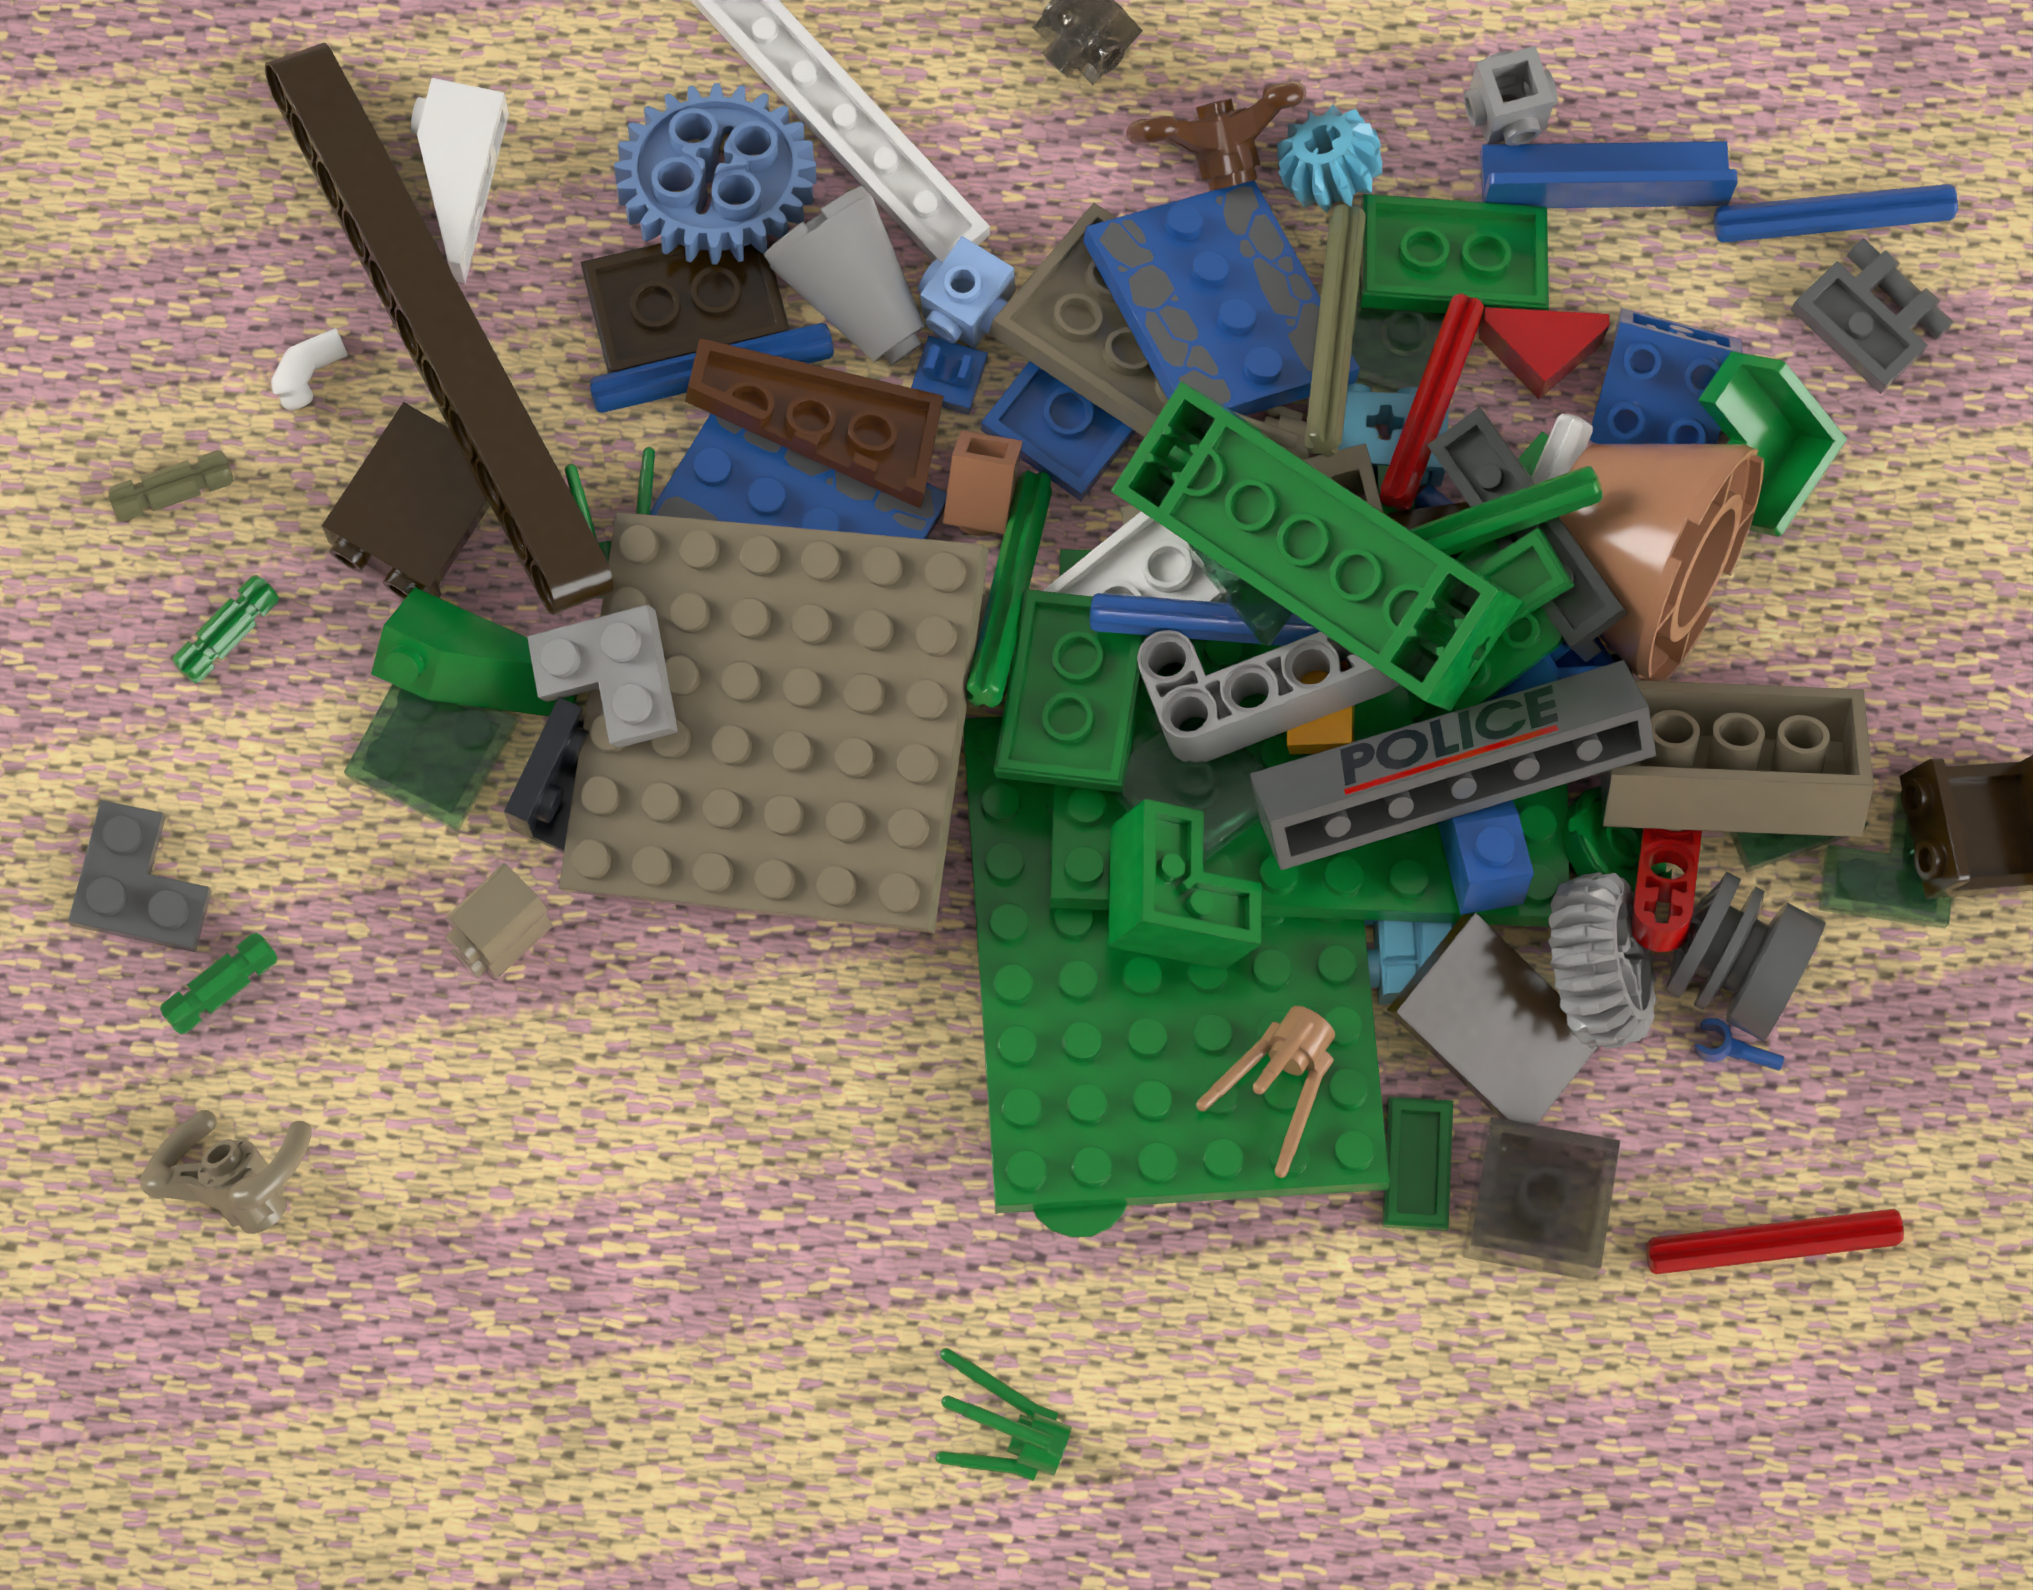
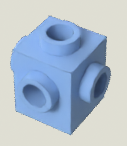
M961 236L943 262L936 259L931 263L919 283L918 291L921 292L923 318L926 319V326L939 338L954 344L959 339L975 349L986 333L989 334L993 319L1016 291L1014 267Z

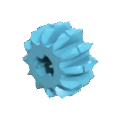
M1332 104L1325 115L1317 116L1308 110L1307 122L1303 125L1288 124V139L1277 143V157L1280 167L1278 173L1285 188L1289 189L1290 194L1295 195L1296 200L1300 201L1304 208L1317 203L1327 213L1333 204L1338 201H1343L1352 207L1353 195L1357 192L1372 193V178L1383 174V161L1379 149L1381 143L1377 132L1371 128L1370 123H1365L1364 118L1359 115L1356 109L1342 115V112Z

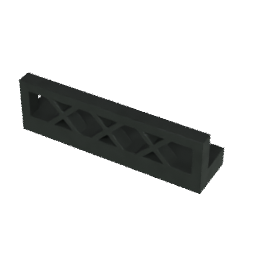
M1480 407L1427 445L1471 507L1535 484ZM1560 517L1495 539L1499 548L1503 550L1537 528L1543 531L1575 586L1541 607L1569 647L1585 662L1600 653L1601 649L1594 639L1628 615V613Z

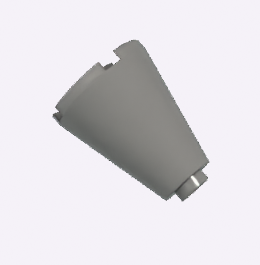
M859 186L820 209L822 213L808 223L802 222L773 244L765 252L764 256L775 273L873 362L886 357L889 363L893 365L922 345L916 334L925 325L872 195L868 194L864 186Z

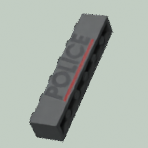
M1622 660L1251 773L1250 778L1261 825L1279 868L1283 870L1654 757L1656 752L1649 706L1625 661Z

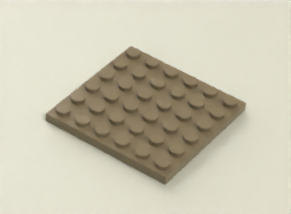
M616 512L608 561L613 578V591L603 595L600 617L644 605H649L656 610L678 733L617 748L609 744L600 689L588 692L583 728L588 730L589 734L578 758L559 889L569 893L935 933L969 693L966 684L974 658L989 549L983 544Z

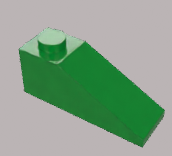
M415 587L383 625L371 675L427 700L550 716L557 700L546 702L538 698L527 637ZM578 694L562 699L575 704Z

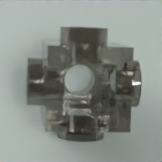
M1051 0L1045 7L1042 17L1032 27L1048 44L1041 52L1046 60L1066 78H1069L1076 70L1092 85L1103 74L1112 71L1119 65L1124 57L1125 50L1143 32L1128 13L1114 0Z

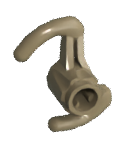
M209 1110L197 1112L181 1124L156 1150L141 1176V1189L153 1198L198 1201L217 1208L232 1227L240 1226L245 1233L254 1234L268 1229L282 1217L286 1210L287 1201L282 1195L286 1190L284 1184L296 1171L306 1154L312 1135L311 1126L304 1121L291 1123L281 1148L269 1165L254 1144L246 1139H226L214 1144L204 1154L202 1163L177 1164L197 1142L216 1127V1116Z

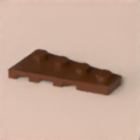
M699 338L685 402L920 509L925 493L944 396Z

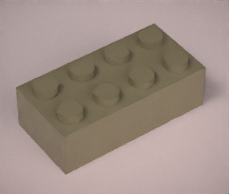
M1635 680L1649 706L1656 756L1600 773L1603 826L1862 837L1874 788L1864 689Z

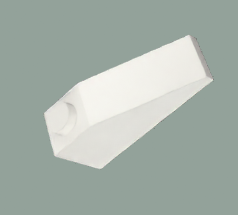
M432 78L427 98L418 97L415 102L411 118V133L416 134L418 137L450 270L457 282L466 283L509 112L504 92Z

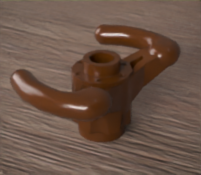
M1296 81L1273 84L1264 89L1262 99L1247 109L1246 107L1234 109L1232 98L1196 107L1198 119L1192 121L1176 120L1172 116L1139 119L1128 126L1126 136L1129 142L1135 145L1165 141L1195 155L1200 179H1207L1210 191L1242 184L1257 179L1255 166L1261 164L1255 139L1282 109L1293 107L1303 102L1306 98V88L1302 83Z

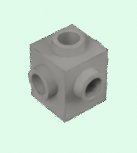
M1536 46L1514 52H1499L1484 60L1477 61L1470 88L1464 92V105L1469 122L1472 127L1481 126L1487 145L1505 141L1507 145L1514 146L1535 139L1541 134V131L1546 130L1552 108L1558 102L1554 79L1548 69H1543Z

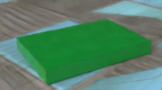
M1363 194L1361 208L1366 218L1360 266V307L1446 313L1452 297L1463 293L1470 298L1473 297L1481 300L1484 308L1549 310L1547 207Z
M1025 589L994 765L996 778L1124 793L1142 684V675L1138 666L1137 655L1141 644L1149 635L1099 632L1091 629L1089 617L1093 596Z

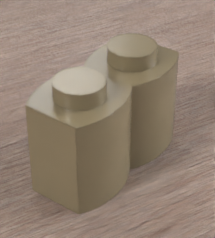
M503 863L445 917L452 928L445 938L453 946L452 953L473 976L478 979L487 972L494 980H497L546 934L553 925L546 915L548 912L547 908L538 895L507 864Z

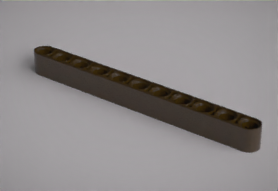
M324 42L266 62L265 74L277 107L546 610L550 614L555 615L612 592L613 578L602 549L332 50Z

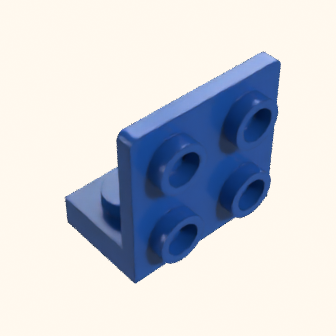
M1621 308L1614 333L1613 349L1591 424L1593 432L1590 441L1598 444H1717L1721 428L1700 404L1698 399L1731 351L1743 353L1742 339Z

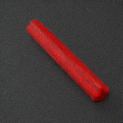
M1462 293L1455 295L1451 299L1380 488V501L1387 507H1394L1399 511H1406L1412 507L1432 453L1427 445L1438 437L1482 318L1484 305L1478 298H1470Z
M1878 1210L1653 1237L1646 1243V1257L1651 1273H1672L1897 1246L1904 1240V1227L1898 1210Z

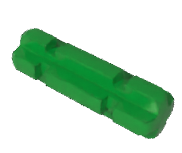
M257 575L251 576L237 590L240 594L236 600L229 598L195 633L198 638L194 644L187 641L173 656L172 661L175 667L187 679L194 683L201 682L215 668L212 663L216 657L222 660L257 625L254 622V618L258 614L264 617L278 603L279 597L277 592L263 578Z
M257 932L250 934L235 946L239 952L233 957L227 952L186 984L190 989L187 993L182 995L177 991L161 1004L160 1011L177 1033L180 1035L187 1034L203 1021L199 1015L205 1010L211 1015L252 983L248 978L251 974L256 972L258 976H261L276 964L278 960L277 955L263 936Z

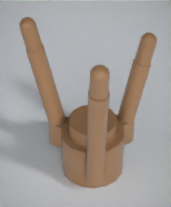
M1302 1006L1292 1007L1280 1024L1272 1022L1263 1037L1216 1081L1196 1103L1199 1111H1206L1268 1052L1271 1061L1253 1085V1090L1256 1094H1263L1282 1070L1289 1074L1300 1076L1306 1069L1308 1075L1275 1167V1175L1279 1178L1285 1177L1288 1173L1322 1077L1334 1061L1333 1057L1326 1052L1335 1038L1332 1026L1319 1014Z

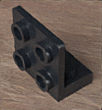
M558 697L508 801L504 814L511 830L564 853L578 758L589 731L583 728L585 716L582 707Z

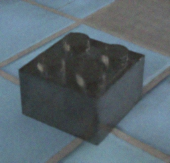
M1490 1117L1482 1131L1463 1258L1591 1281L1602 1266L1621 1140Z

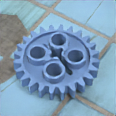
M714 83L710 97H701L694 86H688V101L682 103L669 93L664 95L666 110L663 113L655 108L646 106L644 108L645 125L629 123V141L619 142V162L614 163L619 205L626 206L627 222L629 225L641 223L642 239L645 242L661 235L662 253L664 254L670 253L679 244L685 246L686 261L692 262L700 250H708L711 263L718 264L722 250L729 249L736 260L741 262L744 260V246L752 244L758 251L764 254L768 250L767 235L771 234L781 239L788 233L787 221L796 224L804 221L803 205H811L814 201L813 184H816L817 180L816 162L814 161L812 141L804 139V124L802 121L789 124V108L786 105L769 112L768 94H761L751 103L746 101L745 86L740 85L732 97H723L720 84ZM731 132L724 145L725 163H719L720 145L723 136ZM692 139H701V140H703V141H700V142H697V143H688V142H686V141H689V140H692ZM713 182L712 200L709 209L705 214H700L708 200L707 183ZM735 203H743V204H740V205H731V204H735Z

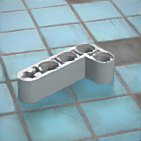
M1164 630L1155 632L1141 644L1137 655L1138 666L1168 746L1175 757L1191 764H1199L1216 759L1387 693L1399 685V683L1322 632L1207 676L1204 674L1194 646L1188 637L1177 631ZM1347 660L1349 670L1342 672L1340 662ZM1179 663L1185 665L1174 676L1163 677L1157 675L1159 670L1167 664ZM1318 670L1328 673L1327 677L1317 684L1309 685L1300 682L1304 675L1312 671ZM1262 694L1267 696V699L1257 707L1244 708L1239 706L1240 702L1249 695ZM1200 717L1206 719L1203 726L1195 731L1185 732L1178 729L1189 718Z

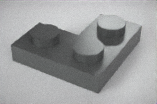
M100 800L68 923L71 926L191 952L197 951L212 891L208 886L151 875L166 819L163 813Z

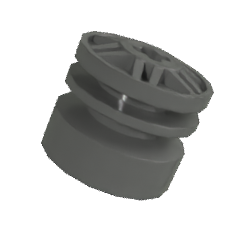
M1726 871L1720 882L1699 901L1692 914L1690 931L1686 942L1673 951L1671 973L1665 991L1680 998L1695 973L1705 980L1696 997L1694 1006L1703 1010L1710 1004L1719 990L1724 988L1733 993L1727 1009L1726 1022L1765 1041L1801 979L1823 933L1826 922L1788 902L1778 911L1769 925L1758 920L1765 891L1756 886L1741 910L1730 906L1741 878Z

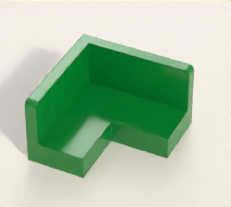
M1731 351L1698 401L1730 440L1727 444H1745L1759 450L1756 456L1764 459V473L1757 507L1749 531L1778 537L1787 529L1847 441V438L1787 363L1779 359Z
M1144 799L1111 827L1108 947L1226 969L1261 945L1262 883L1203 872L1204 811Z

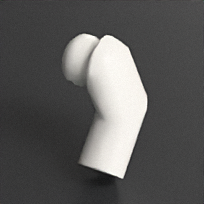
M336 328L291 346L284 353L271 379L273 394H279L280 403L285 409L297 410L308 405L313 399V393L308 386V381L311 379L314 371L348 357Z

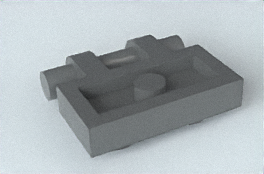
M1863 238L1847 254V257L1862 272L1855 278L1837 261L1794 302L1791 311L1875 390L1882 394L1924 353L1928 346L1912 330L1920 324L1930 335L1938 340L1950 329L1954 321L1937 307L1940 300L1930 290L1925 288L1923 291H1920L1897 269L1900 263L1887 250L1880 254ZM1880 287L1903 309L1895 315L1871 292Z

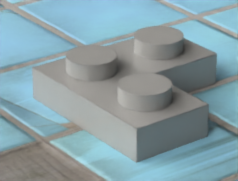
M649 605L527 636L538 698L550 702L557 700L558 697L565 698L600 689L609 744L620 748L678 733L656 610Z

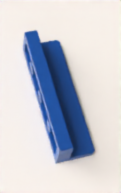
M1727 141L1520 144L1514 146L1496 144L1482 145L1480 150L1482 202L1547 208L1726 206L1729 204L1738 183L1737 170L1729 169Z

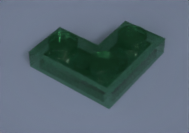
M1897 793L1894 797L1889 853L1828 845L1826 847L1819 911L1944 929L1949 925L1952 897L1925 898L1922 880L1914 864L1915 848L1908 815L1904 812L1901 804V793Z

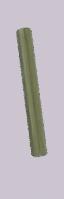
M1346 203L1336 205L1333 209V215L1329 219L1304 444L1311 454L1321 453L1325 457L1334 456L1338 452V446L1342 443L1366 218L1361 207H1350Z

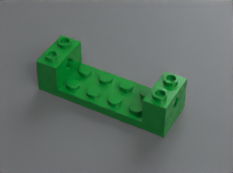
M1182 381L1111 489V492L1425 702L1449 711L1452 710L1522 603L1520 599L1482 574L1445 554L1265 436L1259 428L1218 401Z

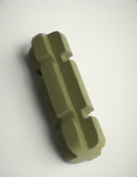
M216 450L198 456L199 463L190 465L189 460L142 475L140 476L142 481L140 483L133 484L132 480H128L111 486L108 492L115 515L120 521H127L144 515V508L151 506L152 510L156 511L200 496L199 489L208 487L211 492L229 486L233 482V474L225 454L222 451Z

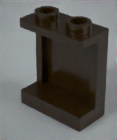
M403 402L322 524V528L328 543L333 545L329 550L330 554L345 566L361 572L365 565L386 576L383 584L391 592L404 600L414 587L440 598L442 595L439 588L440 582L483 518L490 504L450 429Z
M2033 755L2020 762L1946 766L1942 758L1929 759L1899 776L1902 788L1901 804L1904 812L1908 815L1915 848L1914 864L1917 873L1921 877L1926 899L2033 891Z

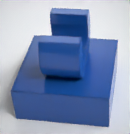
M928 335L911 388L943 395V408L970 415L988 360V353L957 343H949L943 339Z

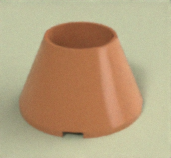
M1592 444L1583 451L1569 472L1585 466H1592L1599 477L1603 490V499L1599 503L1560 516V519L1628 613V615L1599 636L1621 660L1625 661L1626 665L1639 679L1667 681L1687 658L1711 617L1714 609L1706 606L1721 574L1732 575L1757 507L1764 473V459L1756 456L1759 451L1758 449L1745 444Z

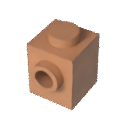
M961 430L951 459L943 524L958 526L961 531L976 536L1005 533L1017 485L1023 441Z

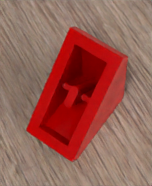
M1485 307L1479 324L1478 338L1540 399L1602 345L1610 326V314Z

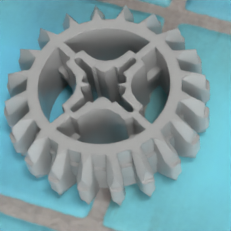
M1601 872L1585 874L1574 878V880L1559 884L1551 902L1552 913L1548 919L1551 928V937L1548 940L1552 951L1550 965L1554 968L1556 979L1554 987L1558 989L1561 998L1560 1008L1567 1014V1025L1575 1032L1577 1039L1581 1044H1587L1589 1048L1604 1046L1605 1049L1624 1047L1627 1043L1640 1041L1641 1038L1647 1036L1650 1025L1655 1017L1653 1007L1657 999L1654 992V983L1657 979L1653 971L1654 956L1651 950L1637 943L1631 934V917L1635 893L1631 891V886L1624 878H1620L1616 873L1602 875Z

